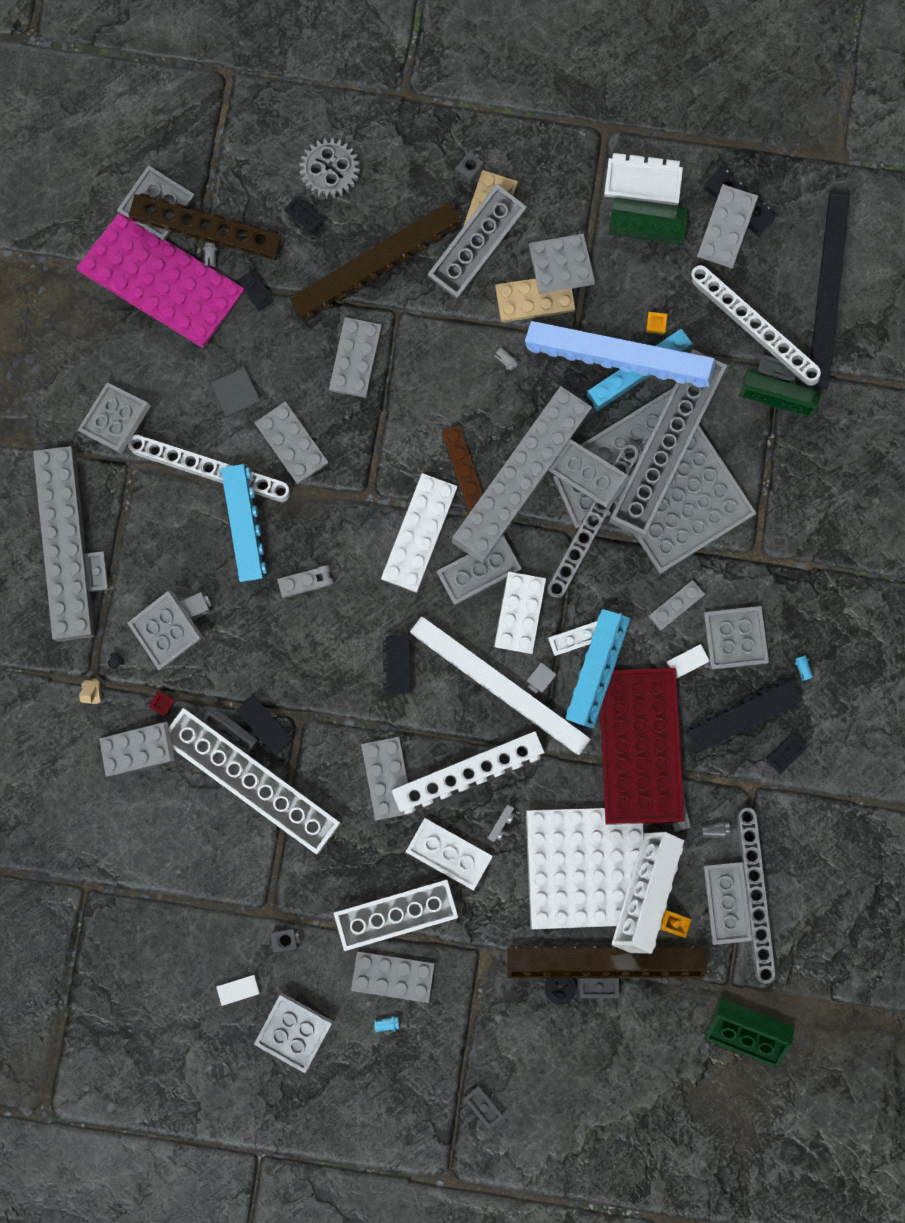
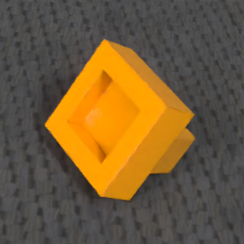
M649 312L646 332L665 334L667 314Z

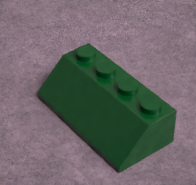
M614 198L608 234L682 245L685 238L688 209Z
M751 370L747 371L744 375L738 397L811 418L818 409L820 392L816 391L814 387H801L796 382H784L776 376L770 375L767 377L761 375L759 371Z
M720 998L713 1011L704 1039L778 1069L792 1045L795 1027Z

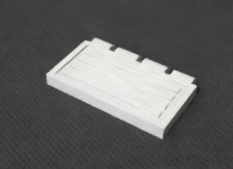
M613 153V158H609L605 197L678 205L683 167H679L680 161L667 159L666 165H663V159L648 157V162L644 163L645 157L630 155L629 161H626V154Z

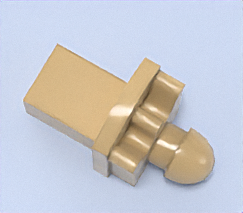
M98 679L85 680L82 683V690L79 694L80 702L91 704L101 702L102 694Z

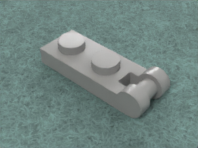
M329 565L277 579L282 598L333 585V578H330ZM322 574L323 580L318 582L316 576Z

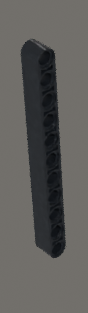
M830 190L828 197L810 360L820 368L821 372L819 382L810 387L826 390L828 389L850 199V192ZM812 371L808 374L809 378H815L817 376L816 373Z

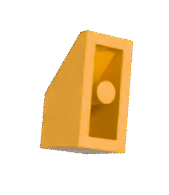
M665 910L660 930L686 938L692 919Z

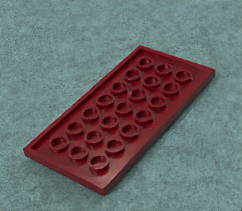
M676 668L613 670L600 709L605 825L684 822Z

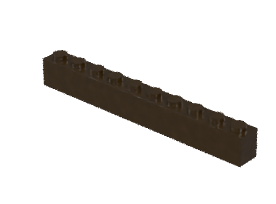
M449 201L290 297L292 306L302 321L313 319L316 317V313L321 310H328L333 306L334 302L346 299L352 291H359L367 282L377 280L381 276L380 274L385 271H392L398 263L407 262L416 252L421 253L431 243L440 242L444 235L449 232L451 234L456 232L460 228L459 226H461V218Z
M519 946L507 948V978H704L706 972L704 948L690 946L688 948H679L678 946L660 948L655 946L652 954L629 953L615 946L610 948L598 946L581 948L579 946L571 948H561L559 946L551 948L539 946L532 948H522Z

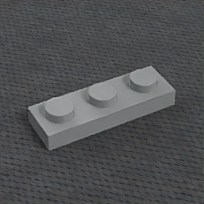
M692 580L651 613L648 618L661 631L705 594Z

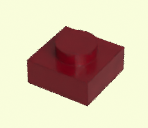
M158 691L148 707L166 717L175 700Z

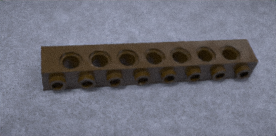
M134 194L129 212V219L131 221L273 261L276 259L281 235L275 230L268 229L265 231L254 224L247 226L236 219H231L230 221L218 214H213L212 216L205 214L206 212L200 209H187V206L183 204L173 205L169 204V201L159 198L155 200L151 199V196L147 194ZM149 207L156 209L153 214H148L146 210ZM168 212H172L174 214V217L172 219H166L164 215ZM186 217L193 220L190 224L182 222ZM207 222L211 225V227L209 229H203L201 228V225ZM225 227L229 229V232L221 234L219 230ZM239 233H245L247 234V238L241 240L237 237V235ZM257 238H263L266 242L262 245H259L255 242V240Z

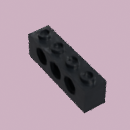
M722 167L711 176L704 186V190L715 200L718 198L722 184L750 193L742 182H737L733 178L732 173L726 169L724 170ZM758 197L754 211H757L759 216L752 215L748 229L759 238L774 222L776 215L770 207L764 206Z

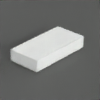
M700 644L666 663L669 668H676L677 679L710 661Z
M255 975L216 987L222 1006L260 994Z

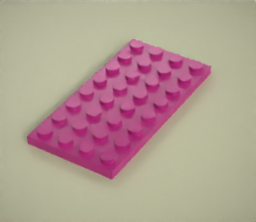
M118 213L77 266L78 272L201 348H204L245 292L244 288L209 266H204V263L168 241L161 240L121 213Z

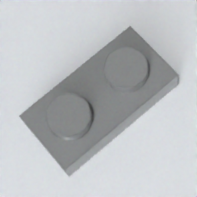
M105 552L86 553L85 564L88 591L109 590Z
M506 806L487 839L495 842L496 839L500 841L505 832L502 829L505 823L510 824L515 815L512 813L513 807Z

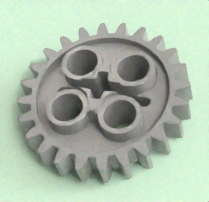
M325 138L323 144L317 141L316 147L310 145L311 151L305 150L307 157L301 156V160L304 163L299 164L300 168L303 169L300 171V176H304L302 182L306 183V188L312 187V194L318 191V197L325 194L326 199H328L329 194H332L335 199L336 193H339L342 197L343 190L349 193L348 186L355 187L353 181H358V176L355 174H360V169L357 168L360 166L359 161H356L358 159L357 154L352 155L354 153L353 148L348 150L347 143L341 146V140L335 144L333 138L330 143H327ZM325 154L332 155L329 159L323 158ZM340 164L347 165L345 169L338 168ZM315 168L321 169V172L317 174L313 173L312 171ZM331 178L336 179V182L333 184H329L327 181Z

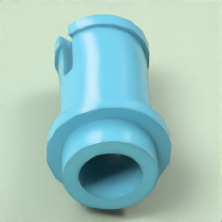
M806 655L796 658V663L794 664L798 667L801 681L813 678L808 663L809 658L807 659Z
M392 1016V1018L374 1020L376 1032L387 1030L395 1032L396 1029H400L398 1017Z

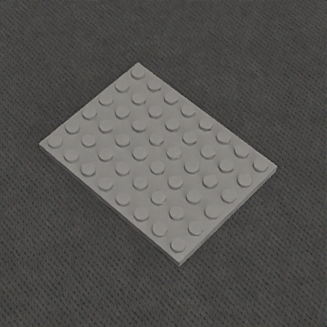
M673 388L582 443L581 446L613 465L617 455L624 446H635L638 450V457L628 474L631 477ZM699 425L644 539L634 535L659 574H662L757 514ZM626 449L624 456L627 459H632L633 452L630 449ZM616 466L617 469L624 472L623 467ZM627 483L614 500L613 503L615 506H617Z

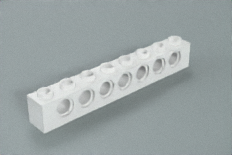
M532 732L393 789L391 793L399 813L404 811L406 815L415 811V806L422 804L425 807L434 803L433 799L439 796L441 800L452 796L451 792L456 789L459 792L469 789V784L476 782L478 785L488 781L486 777L494 774V777L505 774L504 770L511 767L512 770L523 766L522 762L529 760L530 763L541 759L540 755L544 751L536 732ZM518 747L526 749L525 757H520L517 754ZM501 754L508 756L509 762L507 764L500 763L499 756ZM487 761L491 764L489 772L482 770V762ZM464 769H471L473 771L472 779H466L463 776ZM447 776L455 778L454 786L446 785L445 778ZM434 783L437 786L438 790L435 794L428 792V784ZM411 791L419 793L420 798L418 801L410 800L409 793Z

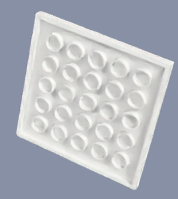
M605 808L526 811L531 929L617 926L643 839V824L605 825Z

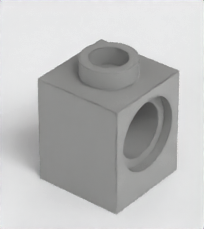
M201 592L180 601L191 620L211 612L209 609L212 606L208 596L204 597Z
M540 663L526 683L529 684L528 688L533 693L537 694L539 692L542 694L556 674Z

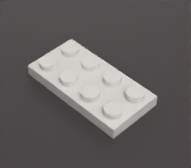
M507 572L494 647L529 654L533 653L546 578Z
M424 818L406 850V853L473 891L492 858L490 854Z

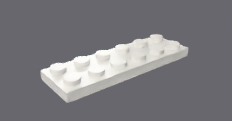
M423 473L421 474L381 580L416 593L418 592L458 486Z

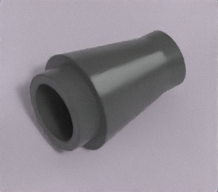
M723 820L711 825L702 826L704 838L727 840L728 837H731L730 822Z

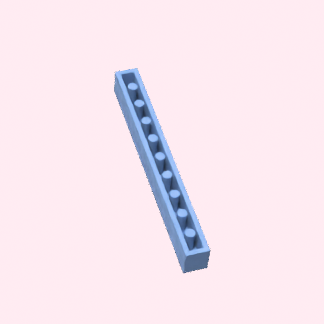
M533 321L530 323L525 339L527 348L533 353L543 352L552 357L562 356L571 361L575 359L582 360L587 364H601L605 368L615 367L624 372L634 371L643 376H648V374L654 375L662 380L668 378L682 384L685 382L692 383L697 387H710L716 367L714 358Z

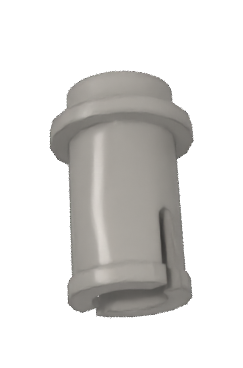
M205 243V247H203L205 251L204 266H212L214 268L216 267V251L218 248L214 243Z
M502 347L494 355L510 371L519 363L516 361V357L513 358Z

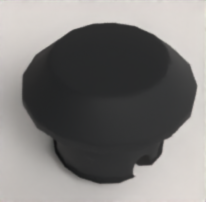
M118 653L110 654L111 658L108 660L109 667L117 669L119 665H124V659Z

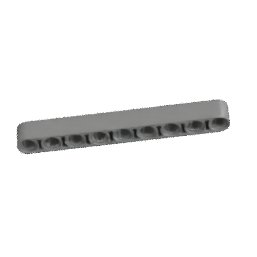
M633 445L624 446L617 455L613 466L623 467L624 473L628 475L638 457L637 448ZM626 449H630L633 452L632 459H627L624 456ZM594 500L547 586V592L551 597H560L565 593L609 511L607 508L604 510L599 509L597 502ZM590 516L597 519L595 527L588 524L587 520ZM580 533H585L588 536L587 543L583 544L579 541ZM571 550L578 551V560L574 561L570 558ZM562 567L570 569L568 577H563L560 574ZM555 583L561 586L559 594H554L551 591V587Z
M744 808L737 813L736 819L748 901L754 972L758 981L768 984L775 978V967L757 816L753 809ZM743 812L750 813L751 820L749 822L742 820ZM746 831H750L753 834L751 842H747L744 838ZM750 850L756 855L755 860L752 862L746 857L747 852ZM751 870H755L758 873V878L755 881L749 879V872ZM755 889L760 892V898L757 901L751 898V893ZM757 909L761 910L763 914L762 918L758 921L753 916L754 911ZM759 929L765 932V937L762 940L756 938V932ZM761 949L767 951V957L764 960L758 957V952ZM763 969H768L770 975L767 979L763 980L760 973Z

